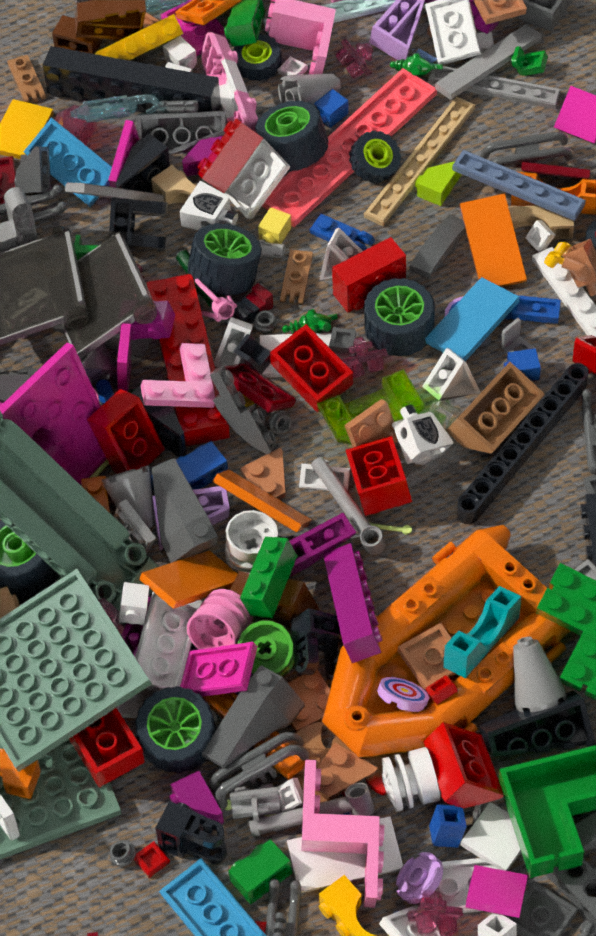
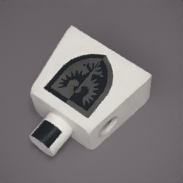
M199 181L180 210L181 226L199 230L206 225L215 223L235 225L238 220V214L230 211V198L227 195Z
M412 404L400 410L404 420L395 428V433L407 464L442 455L453 444L452 439L433 413L426 412L418 415Z

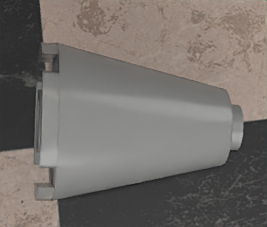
M332 73L287 75L280 79L283 81L278 85V95L280 103L303 101L314 105L316 101L332 89L339 93L341 82Z
M143 466L138 470L132 469L102 479L103 485L116 508L119 503L127 499L147 527L150 529V527L154 526L149 466Z
M523 637L517 640V644L513 647L516 709L523 712V708H529L530 712H538L557 706L559 698L566 699V691L539 641L532 639V637Z

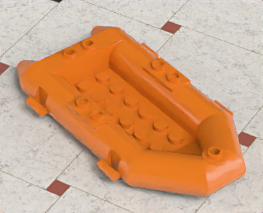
M498 525L476 530L457 547L452 542H449L432 557L436 565L377 616L378 628L383 641L379 642L381 653L352 663L344 645L340 649L322 722L359 759L409 753V751L425 747L424 740L442 722L457 727L466 726L465 730L475 733L478 729L471 721L514 683L513 647L517 644V640L523 637H532V639L539 641L544 651L548 647L554 646L546 654L550 663L566 650L565 645L559 641L570 630L536 614L537 606L547 587L506 551L511 537V533L506 526ZM499 586L521 596L520 618L466 678L458 674L450 677L458 692L438 705L429 696L426 708L424 707V710L419 712L401 710L397 707L398 703L391 701V704L386 703L377 692L381 679L386 677L405 679L422 687L398 653V646L440 623L451 638L458 631L468 634L478 622L486 600Z

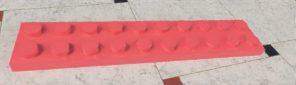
M402 68L328 136V149L319 161L302 170L289 172L281 179L262 207L266 210H269L271 207L290 214L291 226L295 227L354 172L349 162V152L358 138L364 133L374 130L376 132L382 131L384 134L392 137L437 95L435 87Z

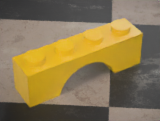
M173 14L97 51L95 54L130 61L176 39L184 33Z
M345 875L319 893L320 905L318 907L327 919L333 918L337 923L335 927L341 936H376L364 930L359 924L356 915L362 904L361 893Z

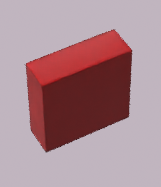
M447 675L425 689L436 705L458 692L457 687Z
M155 841L139 851L134 858V861L148 878L170 863V859Z

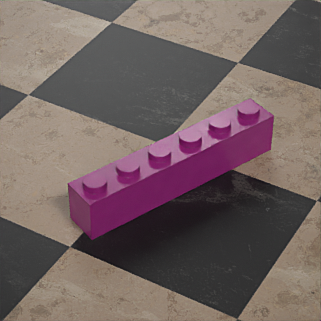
M349 543L323 553L343 645L351 662L355 663L381 653L379 642L383 641L378 628V619L373 611L375 606L370 596L371 590L366 581L368 578L363 567L364 562L360 552H355L352 544Z

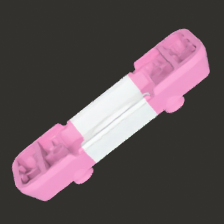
M208 32L202 49L201 61L206 75L219 78L220 101L222 110L225 111L226 120L229 122L237 118L256 132L255 126L258 121L255 112L256 100L249 97L237 67V52L230 49L226 37Z

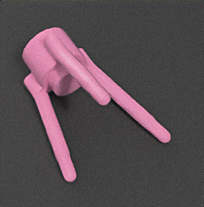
M195 279V283L213 300L212 311L214 313L201 311L202 315L213 318L217 322H220L221 319L227 320L231 318L237 307L231 295H225L226 298H218L199 279Z

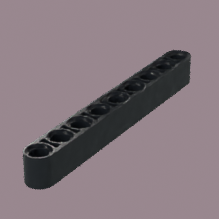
M574 363L566 369L459 497L457 502V518L461 523L472 524L479 519L580 397L588 383L589 370L584 364Z

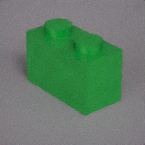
M271 839L265 844L256 846L250 855L243 860L236 861L231 869L228 870L231 883L250 905L269 892V881L271 879H277L281 883L293 874L290 860Z

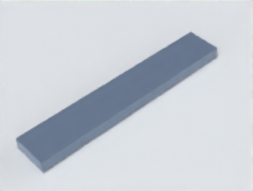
M465 150L461 152L452 167V170L574 221L585 206L586 200Z

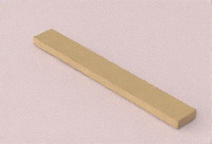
M456 96L366 210L364 218L381 226L386 224L415 187L417 178L423 175L427 168L433 164L475 110V104Z

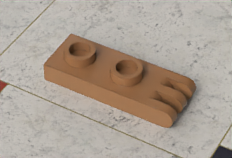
M28 55L8 60V67L23 101L30 103L29 97H32L34 103L38 102L36 96L40 94L42 100H45V92Z
M290 249L280 302L285 303L286 295L290 296L289 303L294 304L295 297L297 296L299 297L298 304L303 305L313 252Z

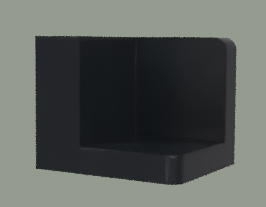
M246 334L233 351L246 365L261 375L271 363V351L260 345L249 334Z

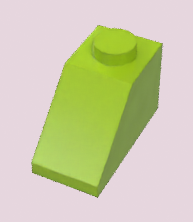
M454 162L427 168L425 173L416 180L417 197L442 206L462 174L452 170Z

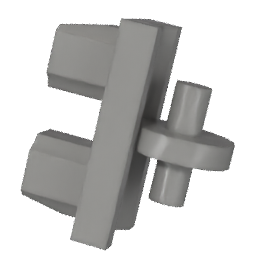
M264 784L259 789L249 790L246 787H237L234 792H230L233 819L253 816L254 821H259L260 815L280 813L278 789L273 787L272 784Z

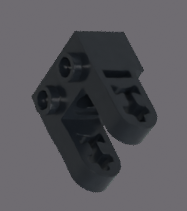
M111 198L108 244L117 240L116 235L119 233L123 235L128 246L165 248L166 237L134 234L136 212L168 214L167 202Z
M308 608L291 620L295 669L298 673L313 675L319 665L318 650L324 652L326 677L328 680L333 681L340 649L343 646L338 618L336 615Z
M168 802L155 827L160 849L182 859L186 854H189L198 859L202 858L203 861L211 864L223 862L227 856L223 826L219 822L193 811L191 807L184 803ZM213 830H216L217 836H212L208 833H212ZM219 847L221 853H215L212 856L208 848L214 849Z

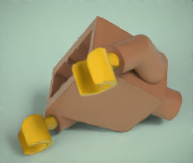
M591 238L573 246L567 242H559L554 251L549 252L546 256L544 263L550 268H554L557 263L561 264V268L569 270L578 288L586 285L589 295H596V251Z

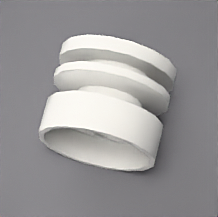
M255 510L243 511L236 514L228 522L225 536V557L229 567L236 573H239V571L251 572L265 536L278 537L277 525L271 517Z
M426 747L409 751V764L406 765L400 754L395 755L396 767L394 768L389 757L382 758V778L385 790L396 812L403 810L402 798H405L409 809L413 808V795L416 794L423 805L440 801L435 770Z

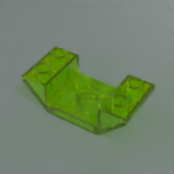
M401 370L383 377L381 390L345 404L340 396L337 395L317 403V407L336 441L352 445L344 425L382 399L388 403L394 422L403 419L400 413L403 407L412 404L417 414H419L425 408V404L405 370Z

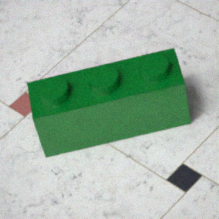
M242 0L231 7V14L228 17V23L224 28L226 39L230 40L232 47L257 43L266 14L262 0Z
M265 536L240 596L250 616L273 618L297 558V554L288 538Z

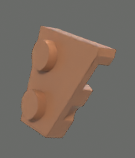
M281 448L240 468V472L247 481L277 499L286 496Z
M334 742L317 768L321 769L320 791H315V793L329 801L340 795L349 786L358 783L368 776H374L378 768L362 758L359 759L354 753Z

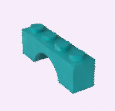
M499 586L486 600L483 612L473 629L468 634L458 631L445 645L443 668L466 678L520 618L521 596Z

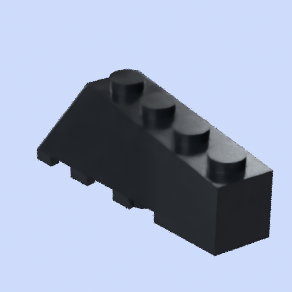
M570 691L566 693L565 700L562 697L559 698V704L547 710L530 712L529 708H523V712L517 710L478 724L480 735L483 737L487 751L493 757L525 754L528 751L539 750L544 752L557 748L572 749L575 746L586 745L590 747L596 745L584 698L575 691Z

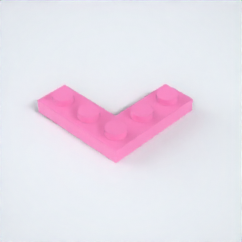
M182 343L180 354L186 381L143 380L141 383L144 405L214 408L215 405L213 402L215 394L210 377L211 373L205 344Z

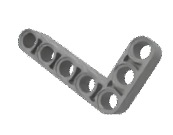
M20 187L11 188L4 195L9 220L0 223V253L37 239L32 207L23 189Z

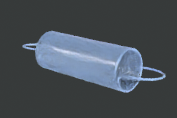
M421 49L415 52L419 53L429 63L438 62L437 58Z

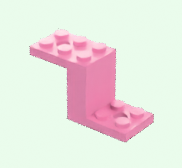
M271 0L275 2L270 3L268 17L272 19L267 18L265 31L269 32L268 35L279 44L313 51L312 60L315 62H311L309 74H322L336 9L297 0Z
M305 760L301 851L366 854L364 907L375 908L376 901L381 900L383 893V879L378 878V873H382L384 852L379 851V846L382 847L384 841V825L379 824L380 816L319 814L320 795H315V791H320L321 769H316V760Z

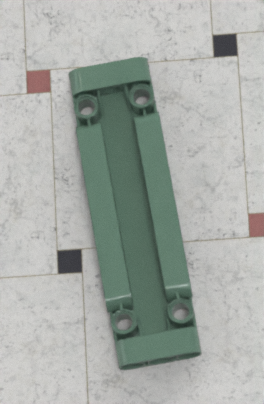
M0 411V520L62 578L78 569L105 612L120 626L124 625L125 622H119L124 582L145 585L139 580L142 572L159 566L146 555V550L141 544L133 543L128 538L130 534L121 523L17 424L9 419L4 420ZM130 549L132 550L134 555L132 561L128 556V552ZM99 587H102L104 591L103 598H100L98 594Z

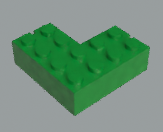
M560 563L549 583V588L546 589L537 606L536 614L581 636L559 680L562 684L578 692L581 691L583 684L588 686L585 696L596 701V580Z
M596 745L499 769V783L504 794L503 798L529 877L533 878L553 873L556 866L558 871L581 866L584 850L572 816L596 810Z

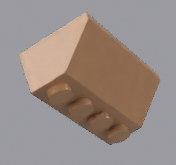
M509 362L448 427L446 432L464 448L491 454L545 394L517 367Z

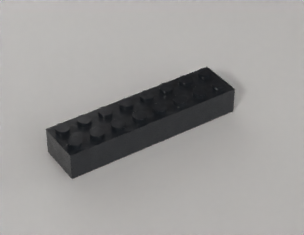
M54 46L50 47L42 65L47 93L55 97H69L75 101L85 100L96 105L106 104L117 109L127 108L138 113H158L156 106L158 101L196 100L198 101V112L219 111L221 107L219 78Z

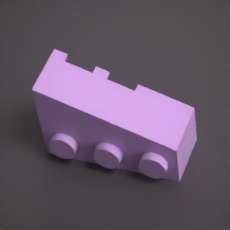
M396 0L372 27L369 43L396 60H406L419 24L425 0Z
M220 486L193 490L212 525L229 517L230 508L227 490ZM152 496L153 513L159 550H162L163 547L160 541L156 498L155 496Z

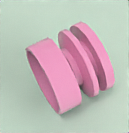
M226 589L214 590L207 595L200 607L190 617L187 624V634L192 644L198 650L238 644L242 632L253 622V616H250L240 599L241 595Z

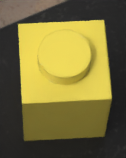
M270 207L258 226L259 240L282 244L291 229V215Z

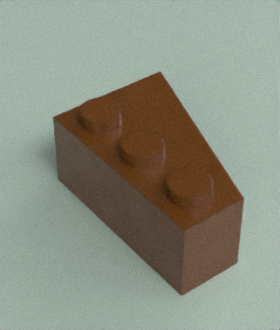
M92 0L77 3L75 12L76 37L122 40L142 30L146 14L145 0Z
M239 571L230 590L241 595L250 573ZM288 579L273 618H261L291 628V620L308 608L318 611L320 609L305 582Z

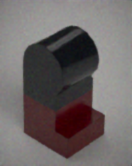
M257 283L252 287L250 294L243 298L242 301L236 303L237 307L232 317L252 324L259 312L269 311L273 308V294Z

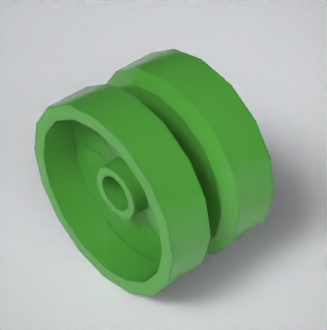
M259 621L249 625L242 632L238 644L254 642L258 646L252 674L261 665L282 677L292 670L295 663L294 644L291 635L282 625L273 621ZM266 648H270L272 650L270 654L266 652L263 654V652Z

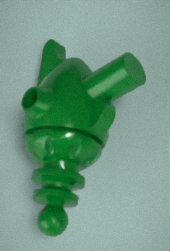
M414 53L413 56L407 57L406 60L392 61L390 67L395 68L397 71L404 68L411 72L412 75L421 78V76L433 69H443V64L429 63L419 53Z
M314 309L308 310L305 316L302 315L298 322L294 320V323L290 322V326L284 325L282 331L284 333L291 331L293 334L307 324L315 333L328 332L331 329V321L338 319L337 314L324 315L316 313Z

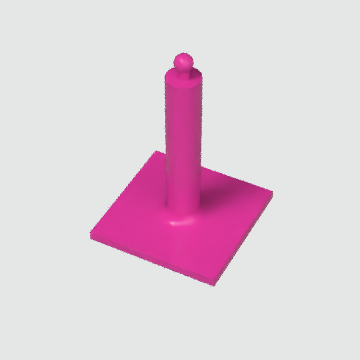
M66 343L4 403L0 402V411L4 420L9 419L17 424L80 485L82 484L81 479L88 478L107 459L87 422V419L101 405L74 345Z

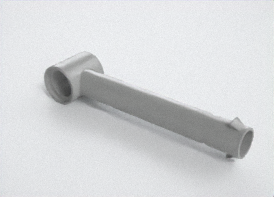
M323 457L316 458L311 463L313 473L316 472L322 479V482L360 534V540L365 551L370 555H378L383 552L386 543L381 530L376 526H371L328 465L329 461ZM378 537V541L376 543H367V541L370 538Z
M355 783L349 786L345 791V797L320 803L319 814L339 815L351 812L352 815L370 816L375 810L369 788L364 783ZM303 807L260 818L259 821H249L252 836H260L272 831L301 825L303 821Z

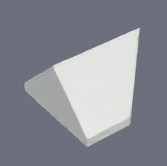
M340 228L335 230L327 245L320 280L332 278L333 266L363 251Z
M446 348L422 386L439 401L442 398L481 393L467 363L450 348Z

